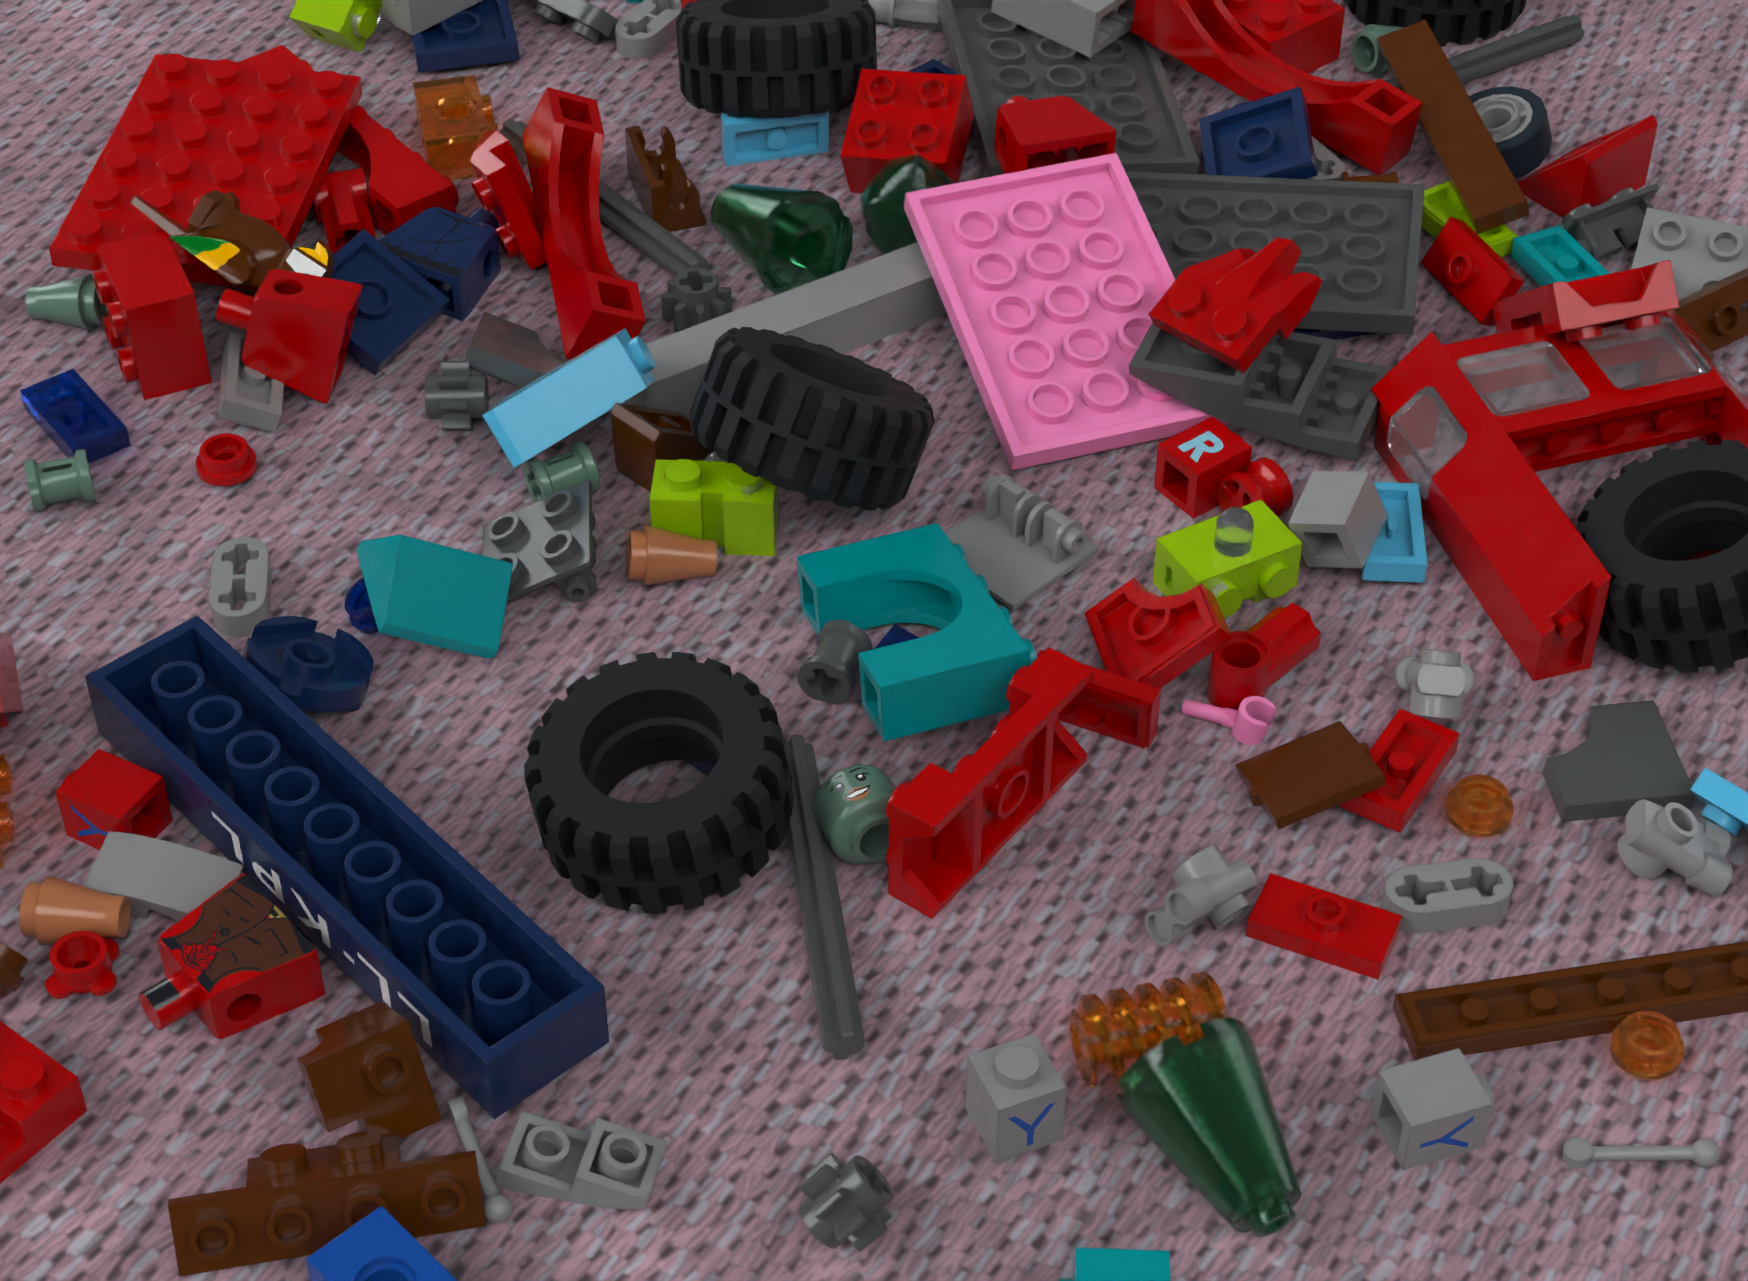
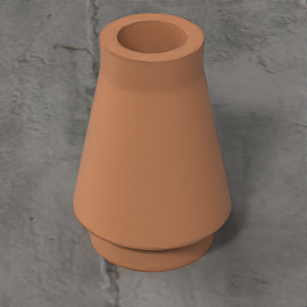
M648 525L644 526L643 531L629 530L626 545L627 580H642V586H649L697 577L715 576L717 567L716 540H702Z
M52 876L46 877L43 882L28 883L22 896L20 906L21 932L24 937L37 938L38 943L42 946L55 944L61 937L76 931L95 932L103 938H124L130 927L131 902L128 896L108 894Z

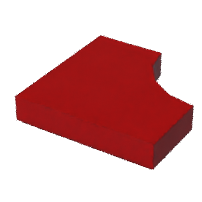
M1133 578L1084 613L1105 670L1156 688H1162L1232 639L1215 595L1203 584L1179 595L1160 597L1149 593L1140 582Z

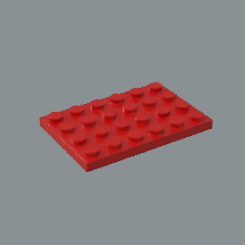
M155 54L49 247L52 265L91 271L99 270L102 268L97 246L163 230L130 203L134 196L141 197L188 229V219L203 194H208L215 190L223 194L231 191L239 199L241 213L268 223L293 246L362 96L361 77L343 75L334 71L316 72L288 69L281 65L261 66L236 63L227 59L216 61L189 58L180 54ZM169 237L189 282L259 289V287L231 284Z

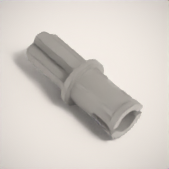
M868 0L875 10L876 22L888 23L889 28L894 29L896 25L934 30L942 28L938 15L939 0Z

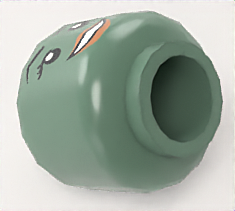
M857 764L840 769L826 779L817 790L813 802L814 814L827 842L837 857L855 865H869L886 860V853L889 848V818L886 816V807L896 787L884 771L872 765Z

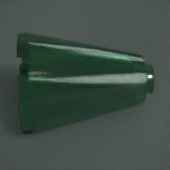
M731 184L718 193L711 207V222L714 229L764 286L775 295L844 270L852 251L853 227L849 217L843 214L839 206L841 205L840 203L822 192Z
M1235 1018L1213 1019L1199 1024L1206 1037L1184 1046L1176 1034L1140 1057L1122 1075L1118 1084L1124 1094H1116L1123 1111L1236 1232L1245 1233L1253 1230L1256 1237H1265L1284 1228L1295 1218L1296 1213L1293 1207L1300 1200L1302 1193L1251 1034L1245 1024Z

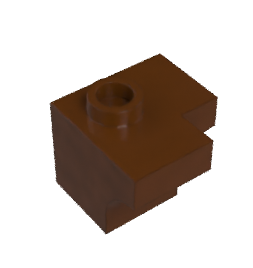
M383 1001L316 1029L320 1044L312 1051L297 1058L319 1123L328 1133L357 1120L362 1132H377L381 1137L398 1135V1139H401L442 1120L409 1022Z

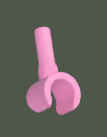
M1260 696L1244 698L1238 710L1228 707L1221 708L1185 699L1182 706L1183 715L1232 728L1233 737L1246 745H1258L1263 741L1267 728L1271 726L1276 713L1274 704Z

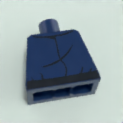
M431 207L378 240L446 295L450 301L443 315L460 321L468 317L501 270L498 233L495 230L499 227V222L492 212H486L484 208H476L465 217L440 207Z

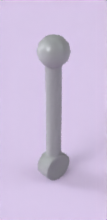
M462 1096L448 1100L447 1107L455 1129L457 1128L466 1152L476 1151L480 1187L485 1197V1202L483 1203L484 1216L488 1222L494 1224L503 1223L511 1215L512 1204L506 1196L498 1192L470 1123Z
M1574 1137L1564 1143L1562 1157L1568 1165L1574 1168H1585L1592 1161H1693L1700 1167L1708 1168L1718 1162L1720 1149L1717 1143L1707 1138L1698 1139L1692 1146H1592L1589 1141Z

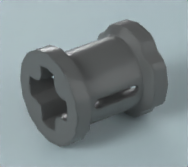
M832 620L826 622L823 629L819 631L816 637L817 649L813 656L808 657L802 662L797 673V679L803 692L810 698L836 705L848 700L855 686L853 675L856 669L859 668L858 653L872 650L873 648L872 641L864 630L857 628L849 621Z

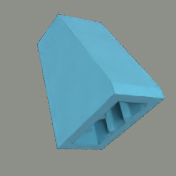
M624 328L508 395L482 416L513 468L610 411L615 403H623L646 389L655 380L650 371L656 367L655 361L643 340L639 336L631 339Z

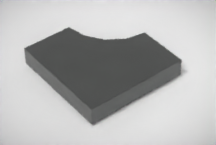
M485 311L464 360L469 361L470 369L520 388L567 362L546 348L539 340L538 332Z
M1654 700L1591 706L1587 721L1589 735L1586 741L1569 753L1546 758L1543 776L1562 822L1626 816L1630 808L1641 799L1648 800L1662 807H1665L1668 803L1675 802L1689 810L1692 808L1695 797L1690 790L1692 785Z

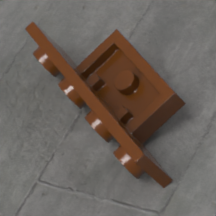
M370 1131L346 1135L340 1138L336 1145L306 1149L301 1144L289 1143L268 1148L261 1153L260 1157L248 1158L246 1187L168 1199V1210L179 1276L312 1255L380 1206L388 1211L414 1238L484 1227L486 1223L476 1151L402 1162L398 1135L381 1137L379 1133Z

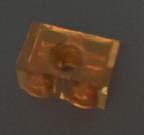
M475 75L413 82L417 123L426 163L442 176L449 177L451 181L477 177L470 162L471 156L485 133L491 129L498 130L497 123H494L490 94L480 95Z

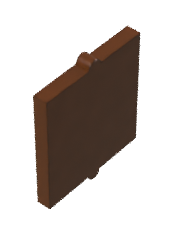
M1341 721L1235 764L1238 774L1250 790L1249 796L1252 805H1261L1278 829H1282L1386 785L1383 772L1371 759L1368 744L1358 743Z

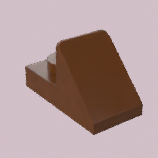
M615 403L611 411L616 467L620 473L650 492L656 459L678 460L693 458L710 461L716 455L714 450L706 449L699 442V438L695 437L692 432L690 419L680 412Z

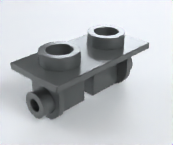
M1654 184L1638 191H1634L1633 188H1626L1613 195L1606 203L1592 207L1589 203L1578 206L1563 218V228L1597 261L1619 253L1624 247L1615 233L1618 234L1627 249L1635 247L1639 241L1647 207L1655 209L1650 200L1660 187L1658 184Z

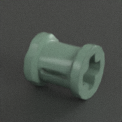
M582 441L572 444L568 452L542 461L532 457L523 463L525 483L534 502L545 499L557 490L568 489L587 480H590L592 483V493L600 489L598 468L591 451Z
M85 448L76 450L74 457L42 463H37L34 459L24 460L27 482L35 512L44 511L47 504L83 498L87 503L96 501Z

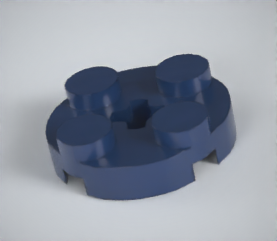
M297 616L273 617L265 619L254 626L252 637L247 638L242 656L305 714L308 710L315 712L357 711L363 706L374 661L368 649L357 638L339 628L335 638L316 632L317 620Z

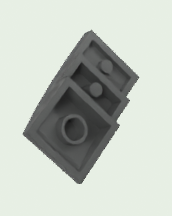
M1154 323L1151 324L1129 364L1130 375L1176 400L1218 419L1299 448L1354 461L1359 460L1379 416L1380 402L1371 388L1392 369L1391 367L1337 358L1336 340L1292 332L1287 340L1274 334L1247 370L1242 373L1155 327Z

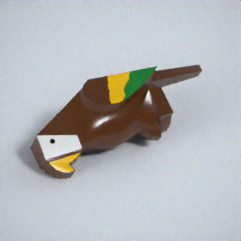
M215 190L208 194H203L188 219V229L141 197L134 196L130 202L171 236L169 237L231 284L260 287L269 270L273 269L331 278L334 273V255L326 243L317 241L315 249L304 246L293 248L268 223L241 213L239 199L234 192L228 191L226 194Z

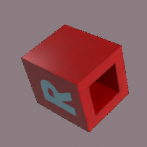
M1212 416L1158 443L1154 488L1194 519L1219 506L1216 493L1217 483L1223 476L1236 471L1244 473L1247 465L1251 463L1252 446Z

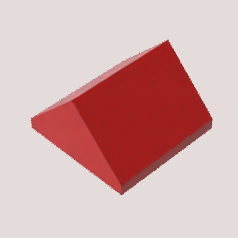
M1650 115L1582 144L1517 181V184L1524 196L1562 218L1583 204L1589 203L1592 207L1606 203L1613 195L1623 189L1633 188L1635 191L1646 183L1658 123L1654 115Z

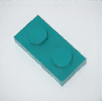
M1561 225L1513 238L1510 256L1541 287L1560 281L1570 282L1610 274Z

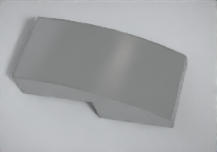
M109 831L84 886L112 895L128 896L131 902V914L140 918L147 919L150 910L179 921L236 877L240 876L244 865L174 842L142 835Z
M521 1110L501 1162L495 1184L498 1187L514 1192L599 1208L645 1209L667 1141L600 1118H596L590 1134Z

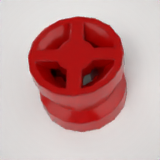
M1266 457L1249 463L1244 473L1238 471L1223 476L1217 483V499L1223 513L1258 500H1262L1276 516L1287 512L1292 506L1293 491L1286 473L1275 461Z

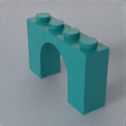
M938 523L796 556L801 608L817 635L823 629L825 623L832 620L849 621L862 630L894 623H919L941 629L924 637L858 653L862 707L884 742L1009 710L1010 702L1006 699L1008 685L1019 668L1022 666L1029 667L1037 659L1034 646L1028 638L1022 639L1013 627L1007 608L996 604L990 595L983 575H975L967 564V559L959 543L953 544Z

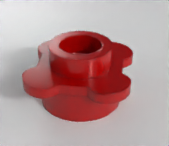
M76 931L61 937L49 951L48 955L53 972L46 979L45 987L51 997L63 999L71 993L84 994L89 992L95 996H102L108 994L116 987L117 979L116 975L112 972L113 961L120 956V950L114 940L103 938L91 931Z

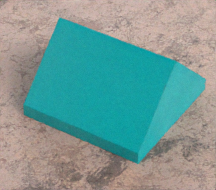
M401 534L360 542L356 552L379 633L483 658L495 657L499 649L513 563Z

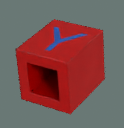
M101 749L95 751L77 770L72 771L55 791L66 835L98 850L101 849L109 831L157 838L173 821L163 776Z

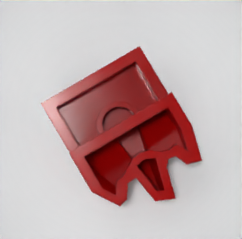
M491 129L482 136L471 156L470 162L478 177L477 180L471 182V185L482 207L486 212L492 210L500 224L495 230L498 233V243L509 259L515 256L518 257L530 270H533L547 262L544 245L541 241L542 234L534 199L535 196L509 140L498 130Z
M1277 237L1256 253L1249 248H1237L1215 258L1187 267L1181 272L1148 315L1155 327L1244 373L1274 334L1287 340L1309 312L1323 281L1319 276L1305 271L1292 274L1302 251L1293 240Z

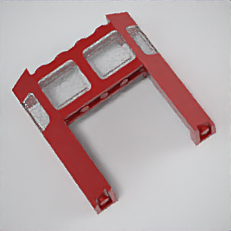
M1673 310L1659 312L1661 324L1625 331L1623 320L1601 324L1603 336L1566 343L1565 332L1545 335L1543 324L1442 345L1431 331L1371 388L1380 402L1374 443L1375 449L1398 483H1419L1423 520L1533 681L1591 668L1611 575L1535 472L1699 437V441L1705 440L1708 445H1721L1722 440L1740 441L1748 448V395L1691 326Z

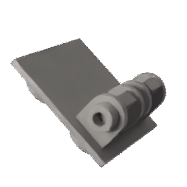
M1647 207L1631 269L1671 260L1677 297L1680 300L1748 268V227Z
M991 475L982 486V495L986 497V506L945 532V534L953 544L959 543L967 559V564L975 575H983L990 595L1014 610L1098 553L1099 548L1087 540V534L1082 531L1081 522L1074 518L1069 519L1057 511L1053 504L1048 501H1042V498L1034 492L1025 495L1026 490L1017 485L1010 476L1003 475L999 477Z

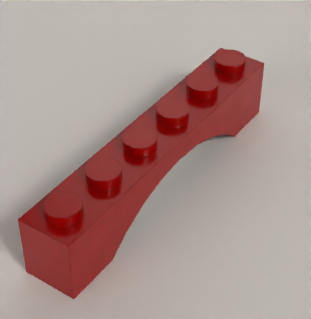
M1136 0L1130 32L1251 102L1300 86L1307 101L1312 136L1321 144L1329 146L1360 166L1367 168L1377 175H1382L1410 153L1423 102L1380 78L1361 82L1333 81L1310 75L1290 66L1264 49L1240 26L1225 7L1222 0Z
M284 45L237 62L261 66L281 65L288 69L314 71L306 60L298 58ZM357 105L337 148V152L351 160L358 168H363L364 174L368 178L374 227L386 236L431 207H440L457 213L456 206L459 204V195L451 179L447 176H442L426 163L418 152L410 150L396 138L389 128L382 127L367 114L361 105Z
M547 87L522 137L565 357L571 360L624 328L631 339L637 337L646 320L638 284L624 279L616 272L608 258L602 238L599 217V180L604 131L597 100Z

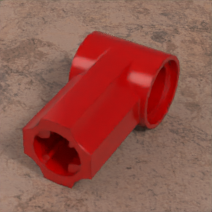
M363 168L326 173L312 206L317 224L322 223L327 245L334 255L361 230L364 229L374 238L375 230L370 216V200Z
M1292 602L1285 608H1275L1247 631L1230 632L1232 639L1212 652L1207 691L1210 704L1221 708L1228 707L1238 710L1244 698L1249 696L1264 697L1267 688L1317 650L1320 644L1321 632L1312 622L1310 612Z

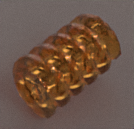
M1207 972L1192 973L1187 980V985L1179 977L1166 978L1160 985V990L1152 983L1137 984L1133 990L1132 997L1123 988L1111 989L1107 993L1104 1003L1096 994L1082 995L1078 1001L1077 1010L1072 1009L1070 1012L1072 1048L1078 1069L1088 1088L1097 1087L1098 1068L1101 1064H1106L1115 1082L1125 1081L1127 1059L1133 1058L1142 1076L1147 1077L1153 1074L1155 1053L1161 1052L1171 1071L1180 1070L1182 1048L1189 1047L1198 1065L1208 1064L1209 1042L1216 1041L1220 1050L1225 1055L1230 1054L1231 1036L1226 1005L1220 988L1213 977Z

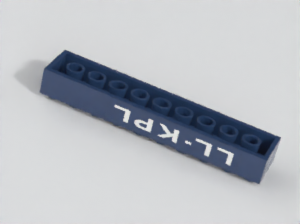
M198 615L85 676L98 732L129 762L163 776L168 800L229 860L244 865L242 873H246L260 890L375 1003L383 1001L408 1020L415 1042L494 1120L609 1043L604 985Z

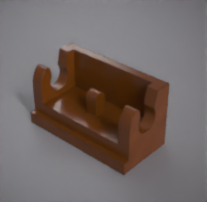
M640 126L625 128L628 176L644 213L669 232L706 226V217L700 206L699 192L694 182L687 178L680 160L676 158L675 140L671 131L666 126H663L660 132L662 138L661 146L649 151L644 149L646 142Z

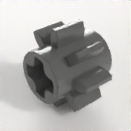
M689 268L677 274L675 280L669 279L667 281L668 293L661 295L662 317L668 320L674 319V331L676 332L732 312L731 288L719 287V276L704 268Z
M441 361V375H427L425 380L427 418L442 419L441 428L445 431H473V419L483 418L482 415L489 410L487 375L473 374L469 361Z
M830 1153L805 1175L807 1180L800 1186V1190L807 1198L799 1205V1212L807 1228L821 1243L829 1248L836 1249L849 1238L851 1243L860 1252L887 1230L885 1223L892 1216L884 1207L892 1201L893 1192L883 1174L866 1158L856 1155L843 1166L840 1160L833 1153Z

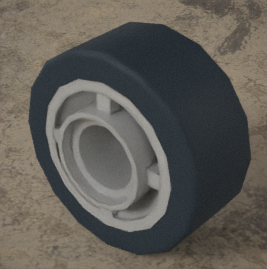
M1513 86L1493 87L1469 96L1515 179L1525 176L1541 165L1550 153L1552 135L1547 111L1540 97L1530 90Z

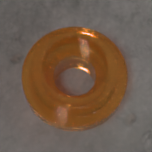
M1479 774L1461 779L1450 790L1445 803V814L1448 821L1459 831L1477 837L1494 836L1506 830L1511 823L1514 810L1505 785L1493 777Z
M1647 1010L1634 1012L1627 1016L1624 1021L1620 1022L1613 1030L1609 1045L1613 1060L1622 1070L1632 1076L1647 1080L1663 1079L1674 1074L1681 1066L1685 1050L1676 1024L1661 1013Z

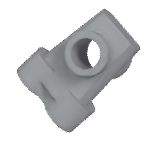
M1421 649V658L1407 656L1397 662L1393 672L1394 680L1400 688L1411 692L1410 713L1429 717L1461 719L1463 696L1472 688L1474 675L1471 668L1460 661V652Z
M1641 799L1628 811L1626 815V832L1619 838L1617 848L1624 864L1639 877L1653 880L1662 875L1667 869H1671L1685 877L1686 884L1712 897H1717L1726 890L1733 874L1732 865L1726 862L1725 859L1731 843V834L1728 830L1704 818L1696 819L1689 809L1675 802L1668 803L1665 807H1662L1648 800Z
M1216 845L1206 847L1182 863L1171 874V878L1177 887L1167 892L1165 906H1159L1146 914V931L1153 942L1164 947L1187 936L1193 931V928L1209 919L1216 929H1220L1238 918L1250 907L1245 896L1258 885L1255 873L1243 860L1239 859L1229 864Z

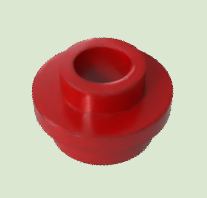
M231 433L214 435L205 440L200 446V453L196 459L198 476L204 482L214 486L239 484L250 478L257 468L254 450L248 446L243 437Z

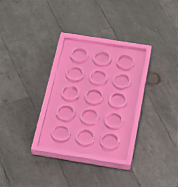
M1117 153L905 193L904 210L1011 470L1172 437L1212 417V415L1176 400L1129 373V364L1153 323L1148 314L1173 284L1175 278ZM1214 417L1215 419H1217V420H1218L1220 423H1222L1223 425H1228V424H1230V423H1228V422H1225V421H1223V420H1221V419H1218V418Z

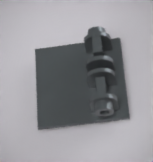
M590 480L568 489L557 490L545 499L517 511L501 514L493 521L483 525L482 556L513 563L507 601L552 582H555L566 597L573 602L585 601L595 591L597 581L591 569L596 563V540L592 535L596 525V517L592 511V483Z

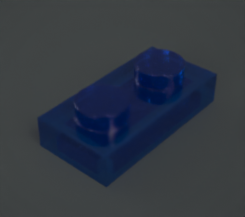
M74 369L20 390L24 409L67 458L74 457L76 450L85 448L88 463L90 464L131 446L127 427Z

